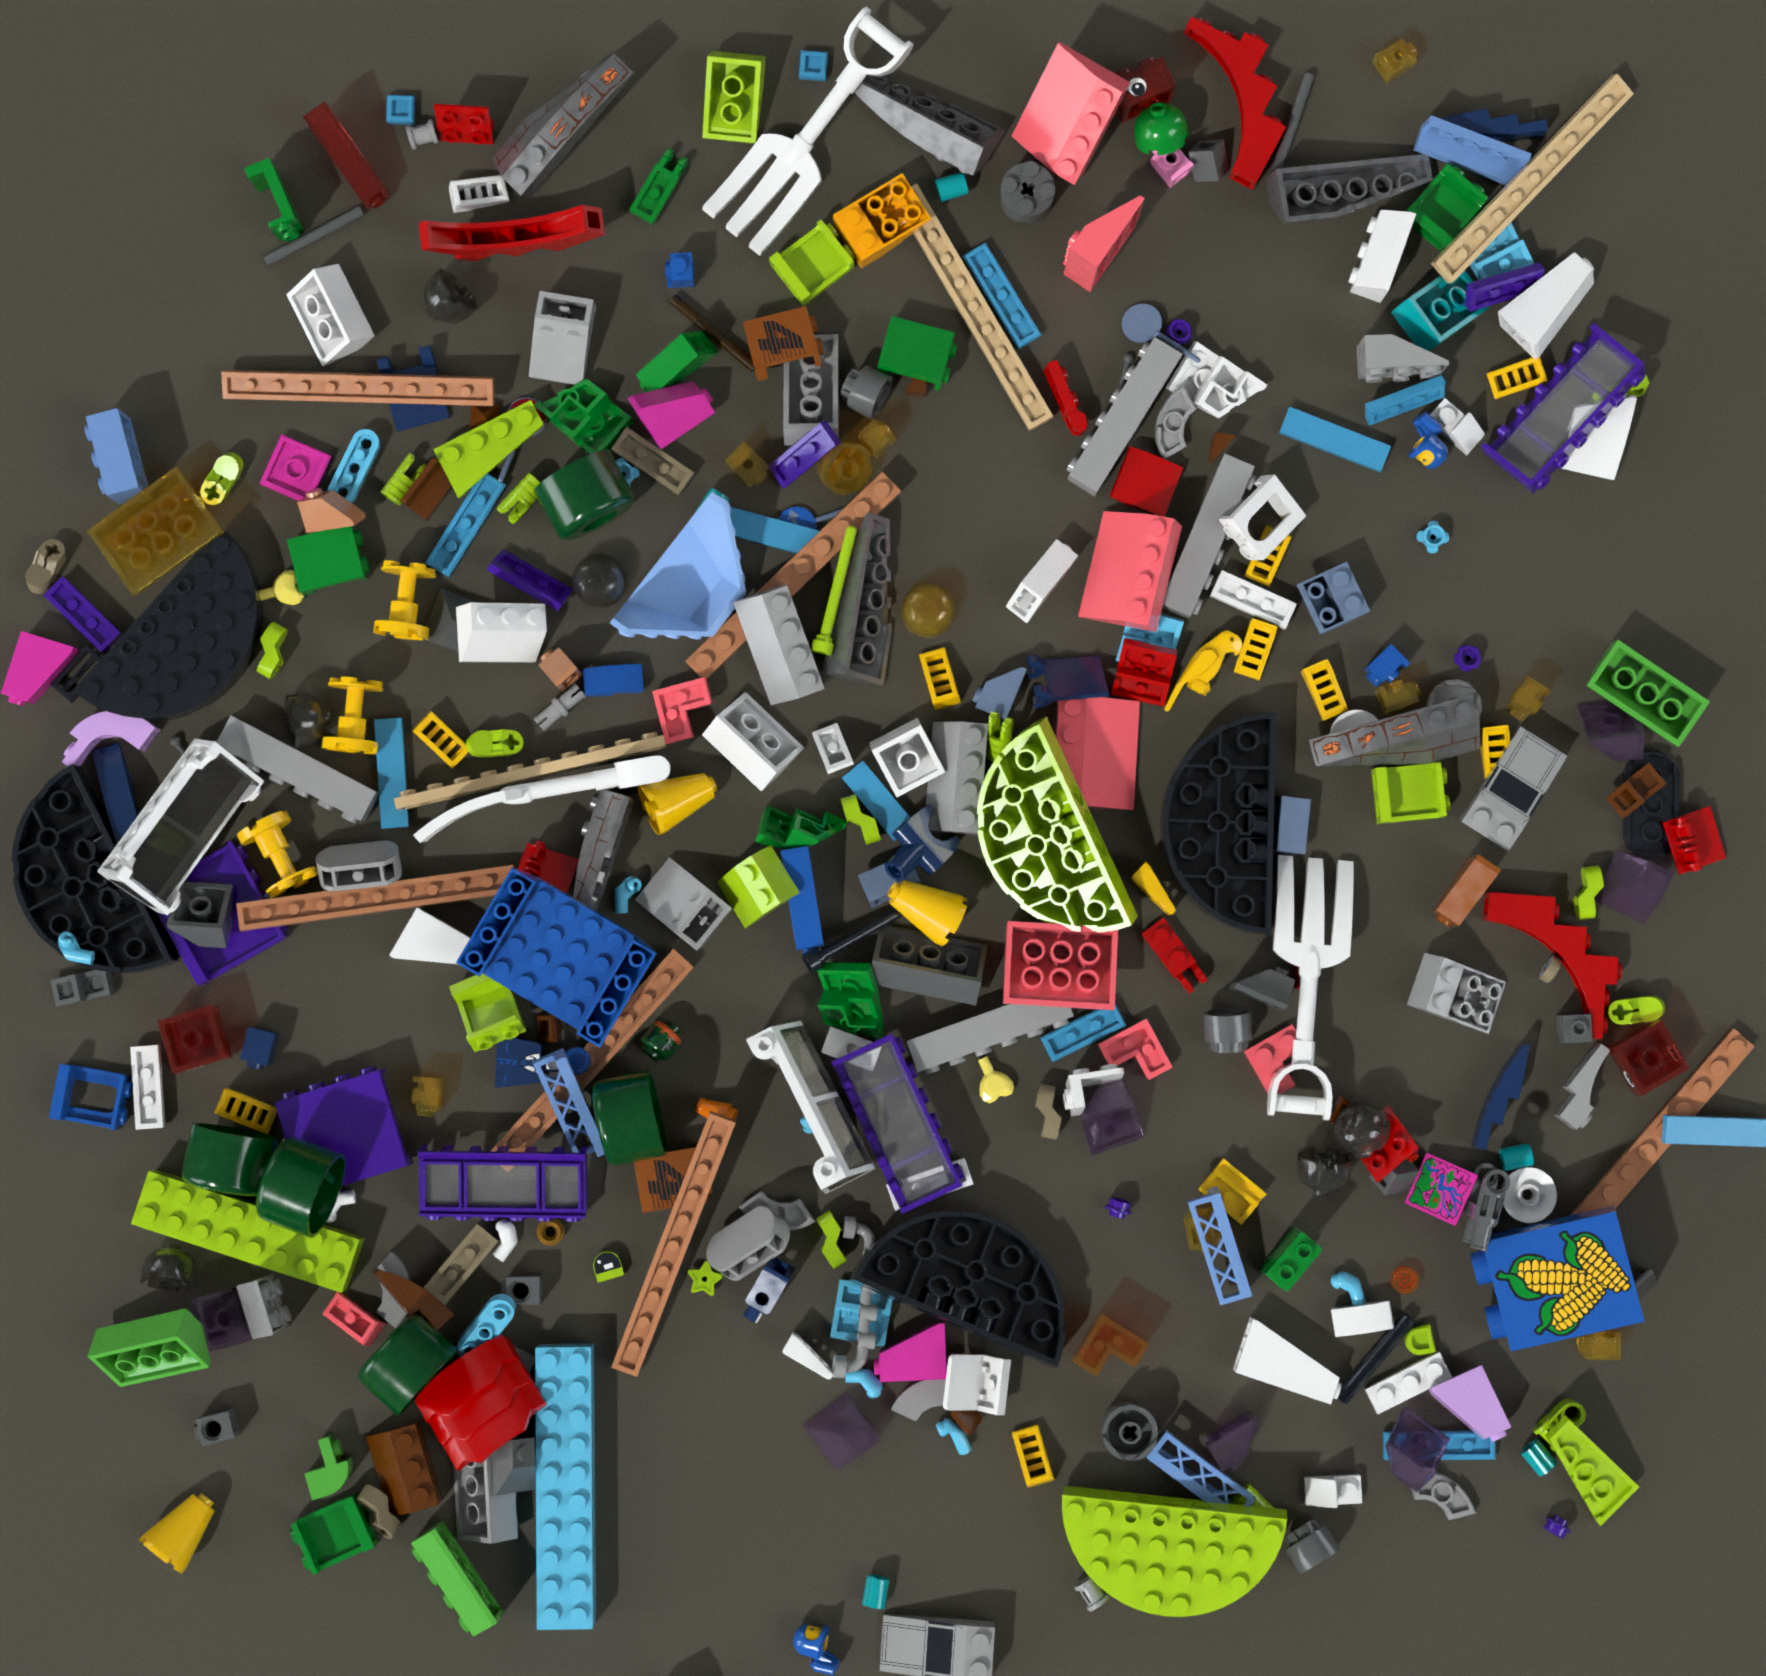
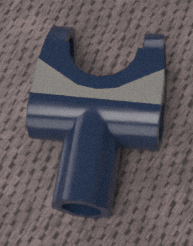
M930 804L904 820L892 833L902 845L884 865L885 871L894 880L903 881L918 865L927 875L932 874L953 854L961 841L956 834L943 841L936 839L931 834L928 824L934 809Z

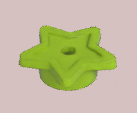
M707 1260L700 1269L688 1270V1274L693 1280L691 1293L703 1290L710 1296H714L715 1283L721 1280L723 1275L714 1272ZM702 1277H707V1281L703 1282Z

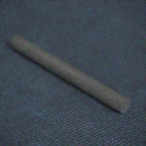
M1304 73L1270 174L1275 169L1284 167L1314 79V75L1310 73Z
M357 206L265 255L263 258L267 265L270 266L364 216L360 206Z

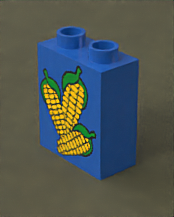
M1614 1205L1491 1233L1488 1252L1480 1250L1470 1253L1478 1285L1493 1282L1498 1304L1484 1307L1491 1337L1493 1340L1507 1337L1510 1351L1645 1322Z

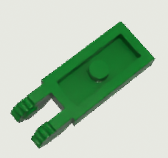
M669 147L664 152L659 163L655 164L629 210L631 214L653 226L680 181V176L689 161L688 158L683 156L679 159L673 172L665 169L674 154V150Z

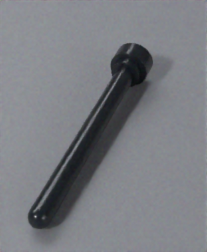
M894 908L820 951L818 949L807 951L801 955L803 962L810 973L813 974L822 969V965L826 963L825 960L903 915Z

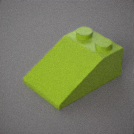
M711 51L709 53L706 68L702 138L746 143L757 142L766 56Z
M771 845L749 856L717 881L745 929L800 893Z

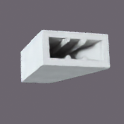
M1056 539L1020 583L1006 608L1028 623L1070 569L1078 555L1068 545Z
M416 908L389 956L396 959L457 964L456 961L469 941L470 936L423 909Z

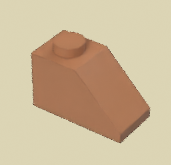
M321 488L307 491L306 496L297 502L306 533L354 526L366 518L364 511L334 490L322 492Z
M559 647L556 650L551 648L540 658L542 662L538 666L562 693L583 675Z

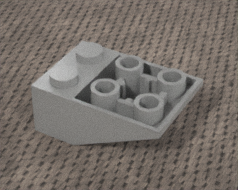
M539 291L534 320L529 378L571 385L584 380L596 313V305L593 299Z
M1393 334L1365 335L1357 346L1358 379H1366L1367 383L1381 382L1382 378H1393L1394 382H1403L1410 380L1409 377H1420V380L1427 381L1440 376L1449 365V360Z
M670 857L635 899L698 952L733 910L732 907Z
M1424 953L1407 1005L1489 1034L1506 982L1445 957Z
M274 1274L236 1286L252 1339L271 1336L289 1327L288 1321H291L288 1306L282 1303L280 1297L283 1294L282 1285L278 1278L275 1279Z

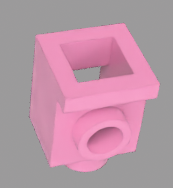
M1180 149L1166 155H1158L1157 151H1152L1154 156H1152L1150 163L1169 188L1191 173L1194 164L1191 160L1187 159ZM1172 156L1176 162L1169 163L1166 157Z

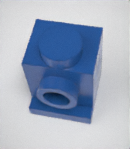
M692 252L670 253V260L665 262L668 288L695 287Z
M1390 644L1364 669L1368 673L1366 678L1375 687H1378L1384 681L1389 684L1401 673L1397 668L1400 667L1403 670L1410 662Z

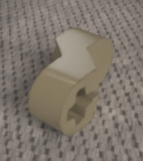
M49 539L37 549L33 563L25 573L26 583L31 592L43 594L56 582L59 570L66 561V551L61 541Z
M1040 1083L1035 1108H1038L1044 1115L1041 1137L1057 1140L1061 1116L1052 1108L1056 1086Z
M365 1485L356 1501L368 1511L369 1527L381 1536L392 1539L401 1522L389 1513L388 1496L371 1485Z

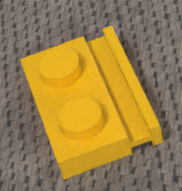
M1222 1158L1217 1167L1213 1169L1198 1188L1204 1195L1209 1194L1208 1188L1218 1186L1226 1213L1241 1225L1257 1207L1262 1198L1266 1196L1262 1189L1224 1158Z

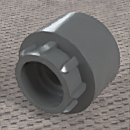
M868 365L863 368H852L842 386L841 399L847 402L848 409L873 420L881 411L892 385V376Z
M1220 1008L1203 1013L1205 1041L1210 1043V1049L1213 1052L1237 1053L1246 1050L1248 1047L1247 1041L1252 1040L1251 1010L1244 1008Z
M1311 1519L1285 1536V1541L1289 1546L1285 1551L1300 1574L1340 1550L1339 1545L1327 1526L1323 1525L1320 1527L1317 1520Z

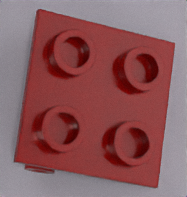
M434 104L439 141L479 145L493 144L492 131L494 130V120L490 119L489 107Z
M1711 806L1663 822L1678 875L1689 871H1699L1703 869V866L1726 858Z
M535 841L534 844H526L518 869L537 876L568 894L579 859L545 849V843Z
M1389 1105L1348 1139V1142L1377 1183L1404 1160L1408 1159L1409 1162H1413L1419 1156L1417 1154L1418 1145Z

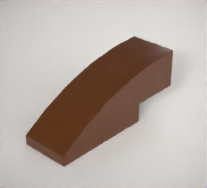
M375 1268L372 1271L407 1315L410 1316L418 1310L436 1330L454 1316L441 1301L414 1282L381 1269Z

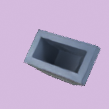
M1020 667L986 681L984 688L978 686L972 700L977 703L975 710L990 715L991 711H997L1001 714V721L1004 722L1027 669Z

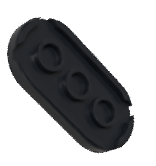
M1646 750L1634 755L1627 762L1623 771V782L1649 762L1666 782V785L1622 819V836L1626 847L1631 853L1642 859L1654 860L1664 857L1671 851L1663 822L1680 816V774L1677 765L1668 755L1658 750Z

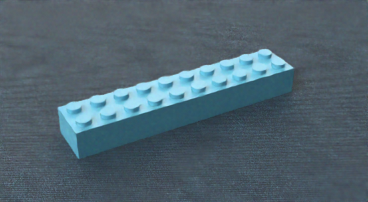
M539 1344L535 1347V1384L547 1405L536 1413L537 1630L593 1629L596 1624L594 1344Z

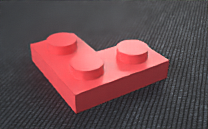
M702 677L652 691L665 743L669 745L694 738L687 711L713 704L707 678Z
M1147 1019L1097 1044L1108 1065H1119L1135 1056L1147 1080L1173 1068Z
M1293 1024L1286 1026L1243 1051L1267 1094L1271 1079L1279 1069L1284 1067L1282 1061L1292 1056L1293 1040H1296V1030ZM1289 1073L1280 1081L1277 1094H1282L1296 1086Z

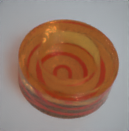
M1400 1266L1392 1272L1390 1282L1395 1291L1407 1295L1413 1293L1418 1288L1419 1276L1414 1269L1408 1266Z

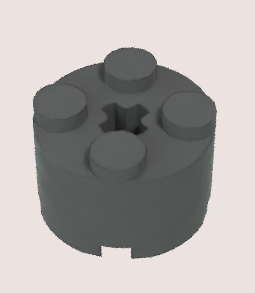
M1034 161L1020 163L1010 168L1003 177L1000 189V205L1004 213L1013 221L1033 224L1045 218L1050 212L1055 196V183L1052 175L1047 169ZM1023 190L1027 192L1032 191V196L1030 197L1028 194L1023 196Z
M1130 1400L1118 1402L1105 1412L1101 1420L1100 1432L1102 1440L1109 1452L1118 1459L1128 1461L1143 1459L1156 1446L1158 1437L1157 1423L1150 1411L1140 1403ZM1127 1425L1129 1427L1134 1425L1133 1431L1135 1434L1133 1436L1129 1434L1123 1436L1125 1433L1123 1428Z

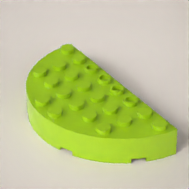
M1047 717L1024 729L1003 749L991 765L982 784L977 807L978 838L987 866L1007 895L1010 894L1020 903L1022 909L1046 923L1062 924L1077 932H1081V925L1097 932L1119 930L1131 926L1138 915Z
M1064 1485L1062 1493V1514L1066 1535L1074 1555L1088 1576L1101 1589L1121 1603L1134 1609L1160 1616L1186 1617L1209 1613L1221 1609L1247 1594L1260 1582L1275 1561L1283 1542L1287 1524V1509L1244 1506L1232 1503H1213L1195 1499Z

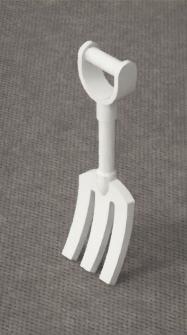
M867 6L858 13L844 36V51L849 61L848 65L836 79V85L803 130L796 134L793 139L778 134H762L740 164L703 205L702 210L714 219L748 184L773 154L777 156L762 180L726 224V229L735 237H738L797 172L800 177L749 244V248L759 256L764 253L785 229L822 182L819 167L810 151L823 129L849 94L855 92L866 75L882 77L893 73L903 63L914 46L911 41L903 42L870 15L871 9ZM859 30H862L894 56L886 66L878 69H867L857 60L854 52V40Z
M650 756L614 763L615 768L504 787L499 792L469 800L444 812L422 827L413 836L420 843L427 842L446 826L465 815L501 802L513 805L531 803L534 799L596 789V791L615 787L622 789L660 782L669 776L671 766L662 756Z
M1278 855L1273 951L1283 960L1299 967L1301 980L1296 1040H1293L1292 1063L1279 1069L1271 1079L1267 1100V1114L1274 1116L1275 1111L1322 1115L1323 1120H1330L1333 1097L1331 1083L1326 1074L1314 1066L1315 1042L1313 1041L1317 984L1322 968L1337 965L1350 957L1353 916V861L1338 860L1330 945H1324L1323 859L1308 857L1300 943L1294 942L1293 856ZM1297 1069H1306L1315 1074L1320 1080L1323 1088V1098L1277 1094L1280 1081L1287 1073Z

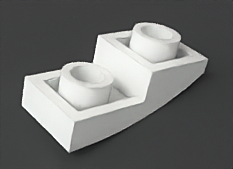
M1390 1300L1366 1302L1362 1305L1331 1309L1335 1337L1394 1328Z

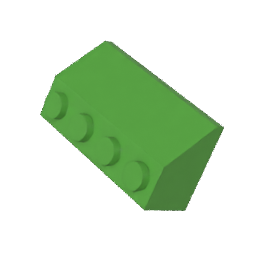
M1619 640L1611 642L1596 664L1586 684L1587 687L1676 747L1681 745L1710 703L1709 700Z
M186 1308L98 1328L87 1356L119 1387L205 1369L211 1365L203 1326Z
M443 1520L411 1542L413 1546L411 1551L418 1562H424L429 1570L427 1575L430 1581L435 1586H440L444 1592L442 1597L450 1609L455 1608L460 1616L458 1621L465 1632L470 1631L475 1636L498 1623L504 1614L503 1609Z

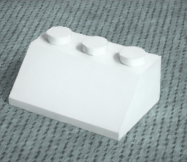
M1380 210L1377 217H1371L1366 232L1371 233L1367 243L1362 242L1357 257L1361 258V262L1358 268L1353 267L1348 280L1349 283H1352L1351 293L1381 303L1390 289L1416 213Z
M339 264L314 268L287 294L322 367L361 349L375 336Z
M470 602L456 607L459 662H536L547 632L545 604Z
M746 692L718 714L702 734L760 791H763L804 750V747Z

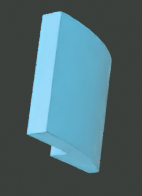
M1510 222L1470 264V267L1477 278L1481 280L1532 265L1534 261L1523 239L1519 240Z
M1161 613L1157 632L1125 626L1116 661L1119 662L1124 638L1176 649L1184 620Z
M839 1280L830 1338L857 1342L859 1328L858 1311L861 1298L860 1285L847 1280ZM872 1293L871 1304L877 1305L876 1322L870 1321L869 1332L876 1334L875 1345L885 1347L892 1299L879 1293Z

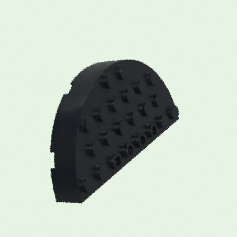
M219 527L75 688L74 692L87 702L110 713L125 717L143 718L148 721H164L188 716L205 706L213 704L225 695L237 683L250 664L258 638L261 635L263 622V602L260 600L259 590L261 589L258 577L253 570L248 556L238 542L226 530Z
M1276 713L1250 715L1231 721L1210 732L1194 745L1176 767L1168 783L1160 818L1161 841L1167 864L1177 884L1190 901L1208 916L1226 926L1244 932L1264 935L1271 934Z
M75 764L68 766L52 777L37 796L30 801L16 831L12 850L13 885L23 914L38 936L63 957L64 955L58 946V938L65 931L71 932L74 935L81 949L94 951L95 958L92 965L74 962L87 968L115 973H140L153 971L178 962L179 960L154 910L97 872L117 844L111 825L82 767ZM132 868L133 873L129 879L142 888Z
M939 1211L910 1219L894 1227L874 1242L863 1254L848 1280L1053 1368L1059 1365L1065 1341V1308L1057 1279L1044 1256L1036 1250L1028 1239L1013 1227L998 1219L970 1211Z

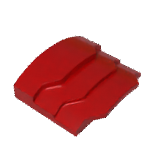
M504 1335L497 1336L479 1345L454 1361L431 1380L414 1400L425 1421L431 1425L439 1442L445 1448L458 1471L470 1462L483 1463L496 1450L527 1429L530 1417L547 1405L510 1338Z

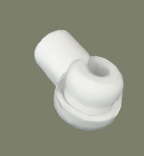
M354 1189L339 1193L326 1223H332L337 1219L336 1212L340 1206L356 1203Z
M507 1219L499 1220L495 1227L496 1231L499 1232L501 1243L493 1255L502 1262L506 1260L518 1243L516 1228Z

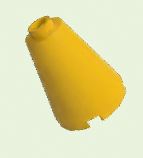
M705 773L639 785L637 790L643 810H647L650 816L648 821L657 835H661L714 799V792L717 791V786L712 776L707 777Z
M907 880L898 883L894 882L887 894L890 897L889 903L939 946H944L949 941L945 938L949 932L953 934L956 932L967 908L966 905L962 904L967 901V898L962 895Z
M202 1493L198 1497L192 1494L139 1538V1541L166 1564L171 1563L174 1566L173 1569L183 1574L215 1512L211 1508L214 1502Z

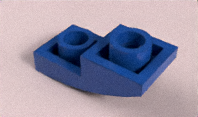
M642 664L608 665L583 669L585 696H612L614 693H642L644 691Z

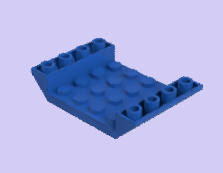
M512 867L456 963L479 977L484 974L578 1029L577 1035L600 1048L657 952L636 934L545 880Z

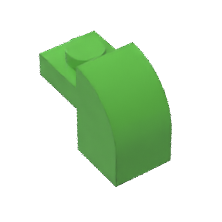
M334 1433L323 1436L318 1440L325 1465L309 1469L304 1473L312 1500L338 1491L348 1481L352 1473V1457L341 1460L340 1455H343L342 1445L339 1439H335Z

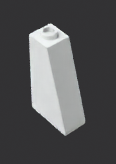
M1574 252L1498 311L1500 326L1535 360L1540 357L1594 284V267L1591 262L1586 258L1582 259Z
M1249 1317L1233 1367L1236 1373L1328 1404L1332 1403L1333 1398H1338L1341 1383L1338 1382L1339 1377L1257 1319Z

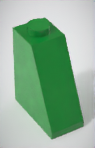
M703 331L682 333L636 374L640 380V387L644 392L674 386L719 352Z

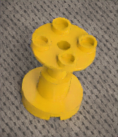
M384 560L381 567L382 571L400 575L397 601H391L389 620L374 621L373 633L386 636V632H390V635H393L394 638L428 640L430 628L416 624L419 605L413 603L416 578H436L435 569L426 568L425 564L410 563L409 567L400 565V562Z
M354 677L330 678L328 686L347 690L345 716L339 717L337 737H323L322 749L346 753L364 751L363 754H377L378 742L365 740L367 719L361 718L364 691L383 692V682L374 680L362 682Z
M286 810L284 812L278 811L256 821V825L252 827L251 831L247 826L237 834L243 846L256 842L264 859L270 857L282 880L266 890L270 898H276L286 892L285 889L291 886L297 889L309 882L308 879L318 874L316 866L296 872L285 849L289 847V844L281 829L292 821Z

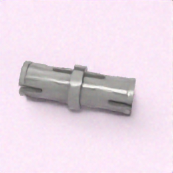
M575 683L558 699L553 698L551 700L552 704L533 718L539 724L547 717V720L539 725L544 732L562 715L564 717L569 714L567 711L586 697L582 691L572 697L580 689Z

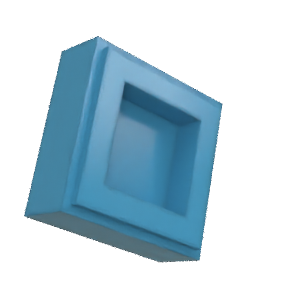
M801 50L799 80L826 81L828 52Z
M387 95V124L415 125V96Z

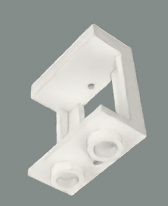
M1275 474L1261 475L1254 482L1257 489L1230 516H1223L1218 519L1224 526L1225 534L1235 540L1240 547V553L1249 560H1264L1306 517L1305 513ZM1268 501L1282 521L1266 538L1257 541L1250 536L1248 523L1251 517Z

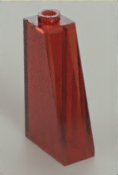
M324 101L304 115L305 122L366 209H375L386 202V197L390 194L327 103Z

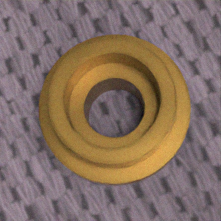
M553 1218L551 1221H541L537 1227V1237L545 1245H556L564 1237V1226L556 1218ZM549 1226L554 1227L556 1230V1234L552 1237L546 1234V1229Z

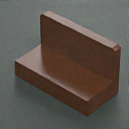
M435 457L429 461L401 499L405 506L426 521L430 519L453 488L441 463Z

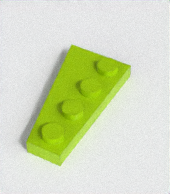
M530 400L433 450L457 497L460 499L469 489L485 478L492 469L500 465L507 456L538 432L544 424Z
M1564 1416L1546 1434L1547 1439L1592 1516L1600 1526L1639 1488L1567 1416Z

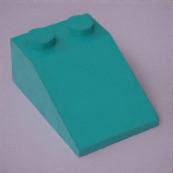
M1464 270L1453 283H1447L1442 276H1439L1406 299L1391 313L1414 345L1431 351L1491 306L1471 312L1466 308L1467 284L1473 282V280Z

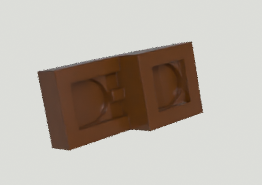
M1647 762L1605 798L1624 819L1641 806L1646 799L1666 785V782L1653 766Z

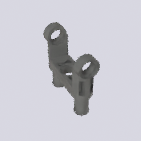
M1482 1162L1474 1167L1472 1173L1478 1175L1479 1170L1484 1167H1488L1491 1170L1485 1174L1482 1182L1479 1178L1477 1179L1467 1201L1465 1216L1468 1218L1461 1241L1470 1243L1471 1248L1488 1252L1492 1229L1498 1225L1505 1194L1510 1187V1178L1505 1171L1496 1169L1490 1163ZM1498 1174H1501L1504 1178V1185L1500 1189H1496L1499 1180Z

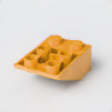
M903 173L833 214L832 224L844 243L851 249L855 255L854 259L862 269L885 255L929 222L931 217Z

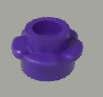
M1182 319L1173 320L1171 325H1168L1166 328V336L1179 345L1182 343L1187 344L1192 338V326ZM1178 330H1181V335L1177 334Z
M1469 645L1460 646L1458 652L1454 655L1455 664L1459 665V668L1466 672L1471 671L1473 668H1478L1481 663L1479 649ZM1466 656H1470L1469 661L1465 659Z
M1110 1197L1108 1205H1105V1208L1109 1210L1110 1216L1125 1219V1215L1131 1214V1202Z
M1553 1515L1552 1519L1546 1517L1547 1522L1544 1529L1561 1539H1564L1567 1532H1571L1570 1529L1566 1528L1569 1523L1556 1515Z

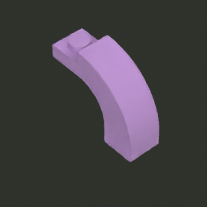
M108 711L100 712L87 717L72 729L70 734L77 738L78 741L76 743L72 742L64 752L66 757L62 762L67 766L72 764L81 766L97 744L112 737L123 738L137 749L145 752L161 729L143 718L125 717Z

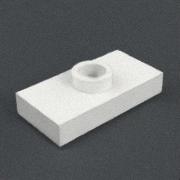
M830 1026L821 1053L840 1058L873 1042ZM882 1046L852 1059L848 1063L873 1071Z

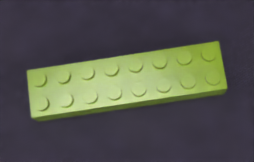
M157 1169L148 1171L131 1222L132 1225L340 1293L348 1290L365 1238L329 1225H324L314 1238H309L260 1219L256 1211L255 1201L234 1194L193 1186L186 1183L181 1177Z

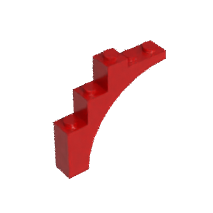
M1191 16L1186 25L1184 35L1200 44L1217 60L1229 78L1237 97L1241 116V140L1237 159L1229 178L1253 191L1286 129V126L1282 125V121L1277 117L1263 115L1276 91L1277 85L1273 84L1274 81L1266 75L1260 74L1258 76L1254 74L1266 53L1268 44L1265 43L1261 36L1254 33L1249 35L1245 32L1241 40L1238 41L1232 33L1225 30L1219 31L1213 28L1209 21L1203 18L1196 19Z
M580 205L547 215L509 221L450 223L426 220L419 223L421 248L423 251L455 255V259L474 262L495 254L520 256L539 248L561 251L605 235L602 208Z
M1494 892L1484 893L1483 921L1504 924L1523 931L1541 942L1556 957L1562 960V965L1570 974L1579 993L1583 1013L1591 1014L1592 1039H1602L1603 1034L1607 1032L1608 1026L1607 1018L1604 1017V1006H1608L1609 990H1605L1606 985H1617V980H1620L1622 975V965L1618 963V957L1585 955L1586 950L1590 948V933H1587V927L1554 925V920H1557L1559 916V904L1555 903L1556 897Z

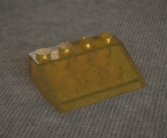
M174 467L88 529L87 532L132 596L135 597L221 535L223 530L187 476L179 468Z

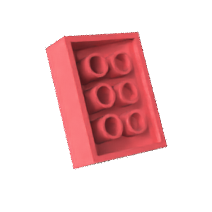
M1059 42L1012 137L1051 172L1075 185L1084 174L1130 82Z
M1138 196L1085 225L1081 232L1076 230L1070 238L1069 246L1066 249L1067 253L1064 257L1066 259L1063 262L1065 265L1064 275L1091 292L1135 229L1145 198Z
M1104 511L1078 617L1157 632L1182 526L1175 519L1168 517Z
M1106 697L1057 701L1055 736L1088 808L1134 810L1140 701Z
M1007 921L1003 1004L1115 1010L1118 930L1097 932L1081 925V932H1077L1062 924Z

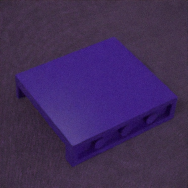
M232 840L227 842L228 845L200 860L185 880V882L233 885L232 929L227 948L199 947L167 928L169 914L165 915L157 912L193 979L200 986H204L289 937L286 931L289 929L288 925L240 931L236 903L271 898L269 894L263 891L260 885L262 878L257 869L249 866L246 860L249 855L245 847L241 843L237 844V842ZM165 881L158 885L152 884L145 888L144 891L154 897Z
M376 1066L359 1070L361 1076L351 1078L350 1074L334 1078L335 1084L325 1086L324 1082L308 1086L309 1092L299 1094L298 1090L282 1094L283 1100L275 1102L285 1139L297 1137L345 1155L346 1170L342 1186L414 1164L411 1153L406 1155L383 1074L387 1073L386 1069L377 1070Z

